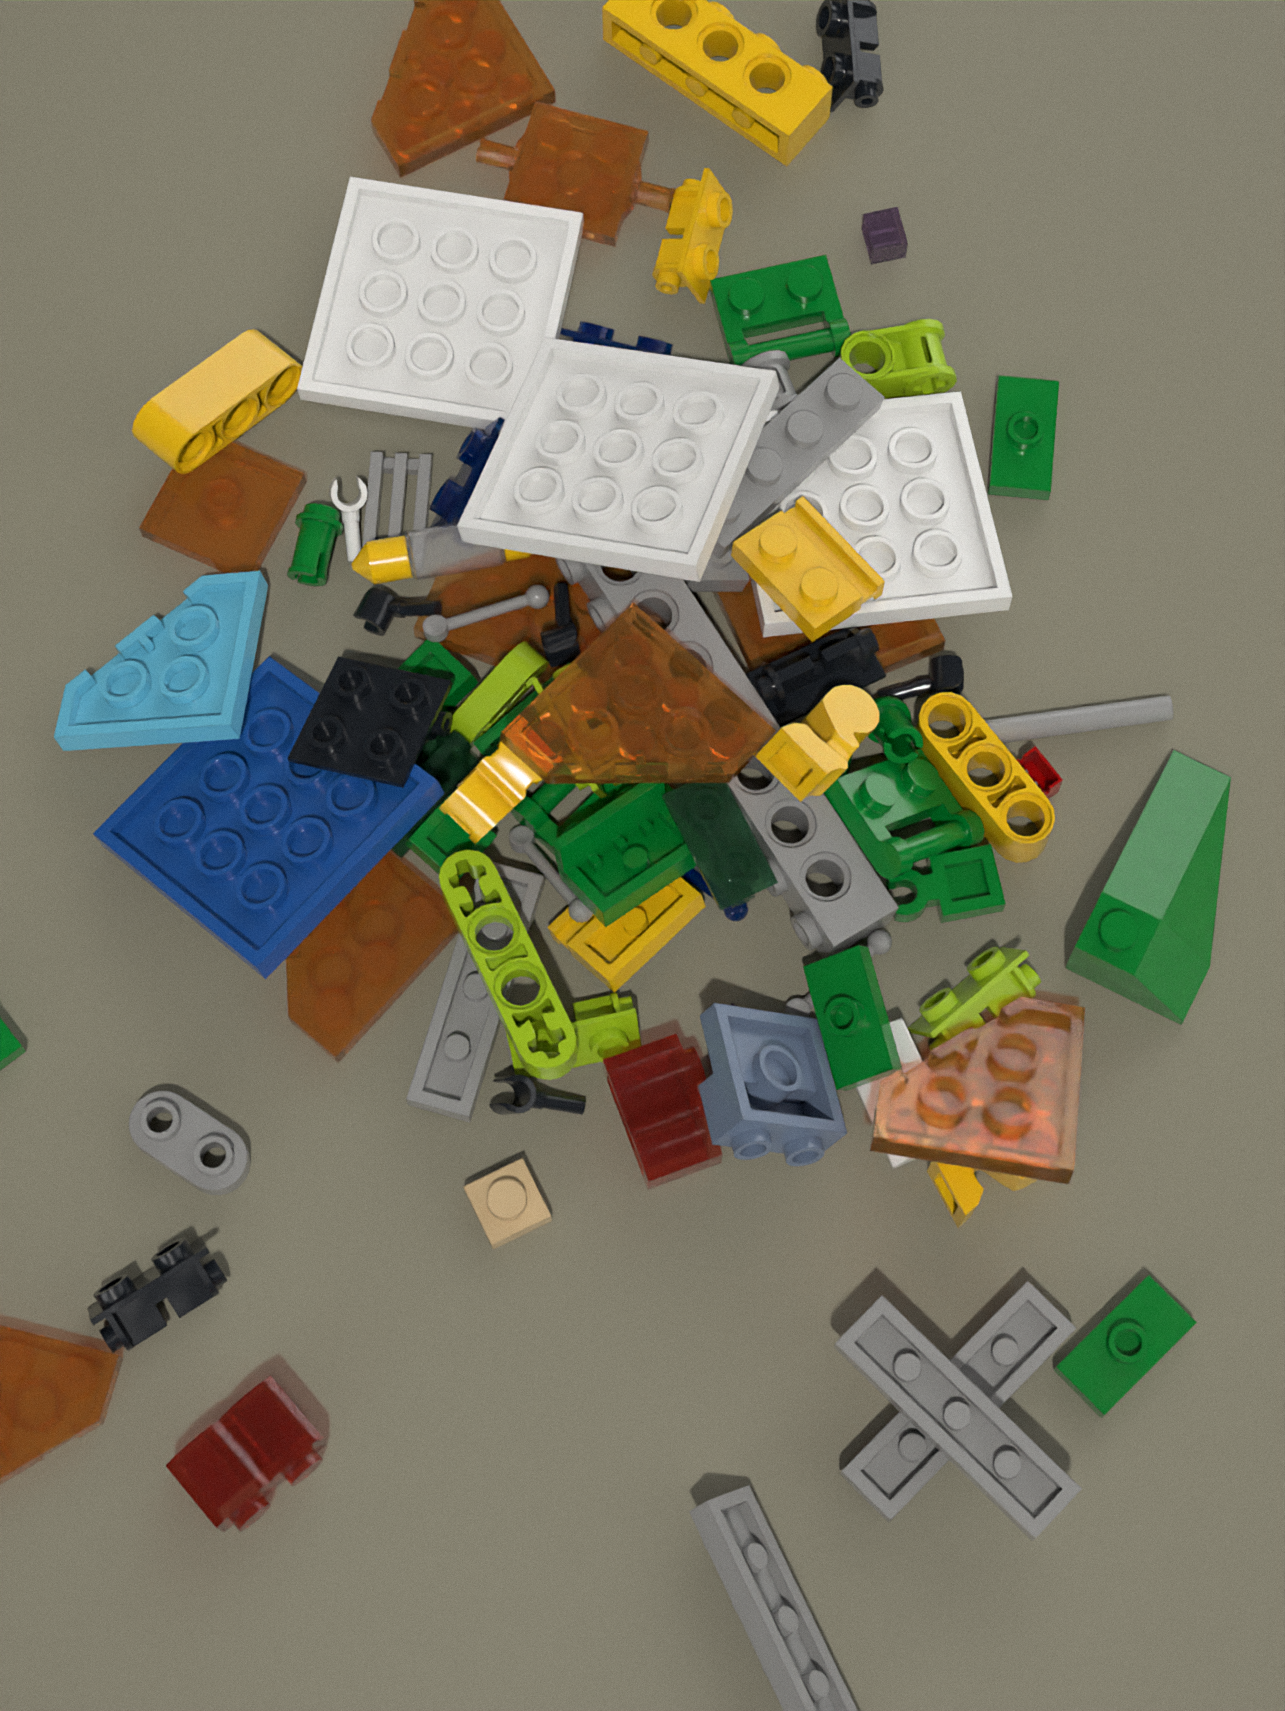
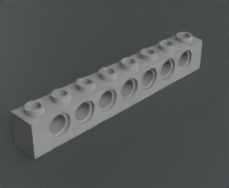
M555 558L565 579L571 585L578 582L590 599V602L587 603V608L598 630L604 636L612 633L624 653L620 655L621 662L631 681L637 687L645 685L657 703L654 706V712L664 732L671 739L679 737L691 755L688 758V765L697 783L705 791L713 789L725 807V810L722 811V818L730 834L739 844L747 841L760 861L756 864V869L766 889L774 897L782 895L794 914L791 917V924L801 943L809 951L816 948L824 959L846 950L869 936L875 930H879L889 924L899 907L824 793L821 796H809L800 802L755 757L781 728L684 580L631 571L633 575L631 579L619 582L609 579L603 573L602 569L606 566ZM643 615H654L660 618L667 628L659 633H649L642 630L635 620ZM676 666L690 667L697 672L700 681L692 685L680 684L671 677L669 670ZM710 717L723 718L731 724L734 733L728 737L713 736L707 732L702 722ZM743 769H755L765 776L768 786L761 790L748 789L740 783L736 773ZM777 821H788L795 824L802 834V840L796 843L782 842L773 834L771 824ZM813 873H821L828 876L834 882L837 894L830 897L814 894L806 883V876Z

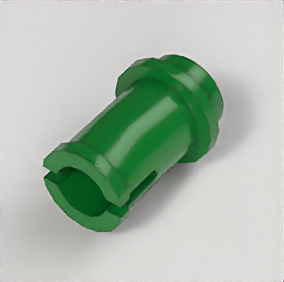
M309 503L305 505L302 513L296 515L295 524L300 529L291 567L288 568L287 573L291 580H295L298 577V583L315 587L326 584V574L335 537L342 535L344 528L343 524L339 522L341 514L338 510L323 504Z
M886 696L874 699L879 710V723L868 735V738L875 743H879L888 760L893 763L905 764L913 761L918 757L919 753L914 749L911 741L916 747L923 748V737L918 729L911 724V712L907 705L897 697Z

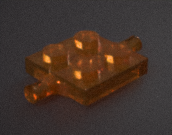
M536 101L526 131L517 141L515 147L482 137L479 142L480 147L477 148L476 163H484L509 170V183L503 198L504 201L581 212L584 216L582 238L616 247L624 220L636 204L669 213L675 190L673 187L669 188L642 181L641 165L649 143V132L647 130Z

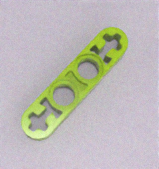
M463 850L456 852L445 860L439 873L441 891L449 913L523 1067L529 1074L538 1079L552 1080L561 1078L571 1071L577 1061L578 1045L574 1027L493 862L488 856L479 851ZM469 872L474 879H479L481 898L485 905L474 910L473 901L464 886H460L458 876L462 873ZM494 922L503 923L513 931V938L510 943L503 949L495 951L481 947L476 941L477 934L481 928ZM517 977H529L539 985V994L529 1004L522 1006L513 1005L506 1001L502 995L504 987L510 980ZM540 1017H542L543 1026L549 1039L552 1042L562 1040L558 1044L559 1055L555 1058L548 1059L543 1051L535 1052L538 1049L536 1033L531 1022H535Z

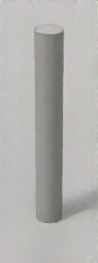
M1166 695L985 720V722L1002 743L1168 721L1173 719V704L1171 697Z

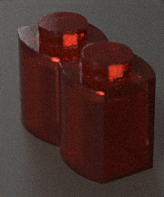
M673 1034L603 1060V1072L648 1190L722 1162L723 1154L720 1146L712 1145L701 1096L697 1085L706 1080V1076L698 1053L693 1045L683 1049L677 1034Z
M270 1375L237 1401L217 1422L188 1443L166 1464V1467L216 1529L225 1532L234 1525L241 1532L255 1523L271 1507L266 1497L278 1485L287 1479L291 1486H295L318 1468L323 1462V1458L318 1452L328 1441L278 1381Z

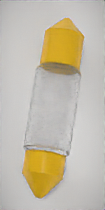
M458 523L407 531L402 536L367 541L351 565L352 570L376 585L410 578L417 581L504 565L507 561L529 558L532 554L463 542L457 527Z

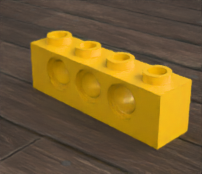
M608 0L602 7L604 41L786 167L830 118L833 86L828 84L826 78L810 65L802 66L781 52L779 46L769 36L763 33L755 34L737 22L731 12L718 2H708L707 0ZM668 25L682 26L680 29H668L665 27ZM723 56L729 58V60L715 61L710 58ZM771 88L776 92L765 94L758 92L757 89Z

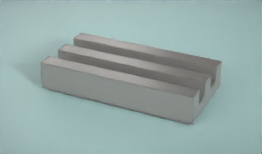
M371 451L362 547L367 541L378 540L384 473L393 474L388 538L402 536L407 475H418L410 565L412 575L424 576L433 471L432 454H419V459H410L407 453H395V458L384 457L383 452Z

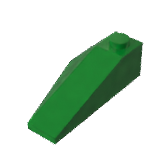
M1173 750L1065 966L1066 969L1182 1025L1210 968L1231 777Z

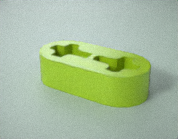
M526 640L518 644L452 715L450 733L468 750L472 749L475 746L473 743L499 722L532 687L531 681L535 678L539 679L549 662Z

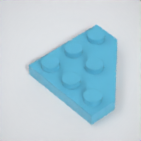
M260 571L201 576L183 590L187 599L164 618L159 620L155 615H152L117 643L115 648L119 652L118 655L93 675L84 670L66 684L54 733V738L62 750L72 751L240 739L268 590V584Z

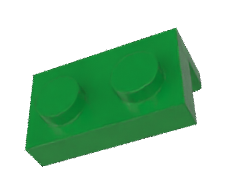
M651 775L636 786L627 787L611 803L587 819L571 824L553 842L560 879L605 927L709 858L706 842L667 803L665 785L656 775Z

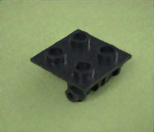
M338 656L287 759L292 763L404 788L426 740H435L437 736L446 737L450 732L452 714L443 710V704L453 683L451 680Z

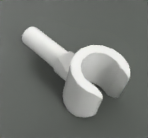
M356 476L359 493L354 501L344 503L338 500L336 478L332 479L328 491L331 501L341 510L348 563H352L362 549L359 509L364 506L368 492L366 485L358 476Z

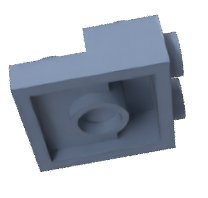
M713 1003L700 1015L713 1074L698 1087L712 1145L732 1147L734 1157L740 1160L756 1159L769 1152L783 1153L786 1163L790 1166H805L819 1161L824 1156V1151L847 1134L817 1019Z

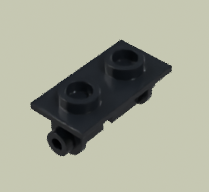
M825 0L817 14L816 29L817 33L822 36L823 62L820 73L826 78L828 84L833 86L830 112H834L845 98L854 99L855 104L861 108L873 107L879 102L878 97L884 91L880 55L861 52L860 48L874 51L879 46L877 7L870 0Z
M860 627L844 628L745 674L780 727L808 714L834 687L853 685L862 689L886 678V674L874 654L879 651V644L870 628L861 630Z
M202 1237L190 1244L186 1238H180L170 1243L151 1258L155 1266L133 1280H131L128 1273L122 1274L103 1285L93 1294L97 1302L87 1308L89 1318L93 1326L105 1318L109 1322L99 1332L112 1353L123 1346L127 1351H130L139 1343L168 1326L155 1305L163 1299H168L178 1317L181 1318L209 1299L220 1294L217 1287L228 1280L215 1259L202 1265L199 1259L210 1253Z

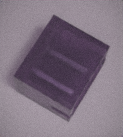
M898 207L863 214L861 230L871 265L906 258L908 241Z

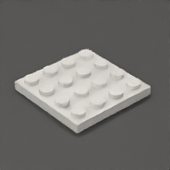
M350 177L297 387L300 400L501 432L544 337L559 339L584 229L583 213Z
M544 337L457 525L462 541L700 582L778 393L779 383L776 371Z
M961 391L884 399L880 409L755 526L757 527L781 510L784 513L795 506L796 500L804 496L885 581L880 597L877 599L872 597L864 602L859 611L831 630L1009 610L1013 596ZM782 410L770 411L764 427ZM750 577L762 636L770 637L803 633Z

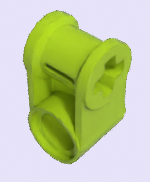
M920 319L900 326L870 331L862 330L848 337L840 352L839 358L885 397L884 399L945 393L954 387L957 382L954 368L947 366L941 344L945 337L943 324L938 320ZM856 364H866L872 366L877 372L864 374L857 371L853 366Z

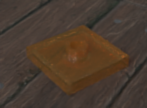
M231 442L189 473L180 474L172 469L139 526L142 537L223 573L258 571L307 483L305 474Z

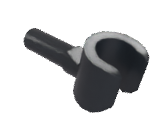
M557 583L553 586L557 628L540 633L542 646L551 668L576 661L581 656L580 646L577 641V629L570 614L569 586L566 583Z
M370 588L364 594L353 616L357 619L366 620L364 624L366 631L383 636L394 617L441 615L442 605L440 601L397 600L381 589Z
M955 655L934 657L930 660V678H921L913 682L878 690L879 697H897L900 700L917 696H933L942 692H952L960 695L964 688L962 659Z
M524 1075L500 1076L493 1080L496 1083L509 1084L515 1093L512 1104H489L492 1111L497 1114H520L529 1111L531 1108H545L583 1115L585 1111V1099L547 1093L545 1090L536 1089L534 1083Z

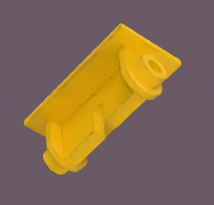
M704 168L701 181L685 179L682 186L674 190L665 229L670 235H683V237L662 239L657 261L652 272V276L656 280L655 287L658 291L673 295L678 293L679 287H688L700 304L706 303L710 280L715 279L719 270L718 253L725 228L731 223L733 214L732 200L710 168Z

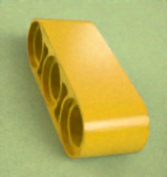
M247 330L144 404L133 422V436L180 474L189 473L290 399L297 390L302 365L258 330Z
M942 692L929 697L922 705L916 728L923 737V748L921 749L930 763L937 769L940 777L962 809L971 810L981 818L984 825V837L997 853L1004 859L1015 863L1029 862L1037 858L1044 851L1055 822L1054 808L1049 799L971 703L963 696L952 692ZM936 721H947L955 725L960 734L954 738L944 739L935 735L929 725ZM977 768L990 770L996 775L999 783L992 787L976 785L970 779L968 772ZM1018 816L1026 817L1035 823L1038 833L1032 836L1018 835L1010 829L1007 820Z

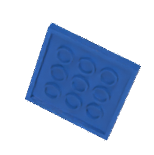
M270 656L251 675L240 739L182 743L93 833L104 848L264 979H267L445 794L439 782L416 764L404 788L289 762L287 758L320 693Z

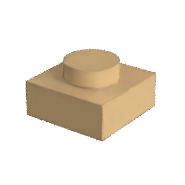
M523 1158L463 1187L493 1250L552 1221L551 1214Z

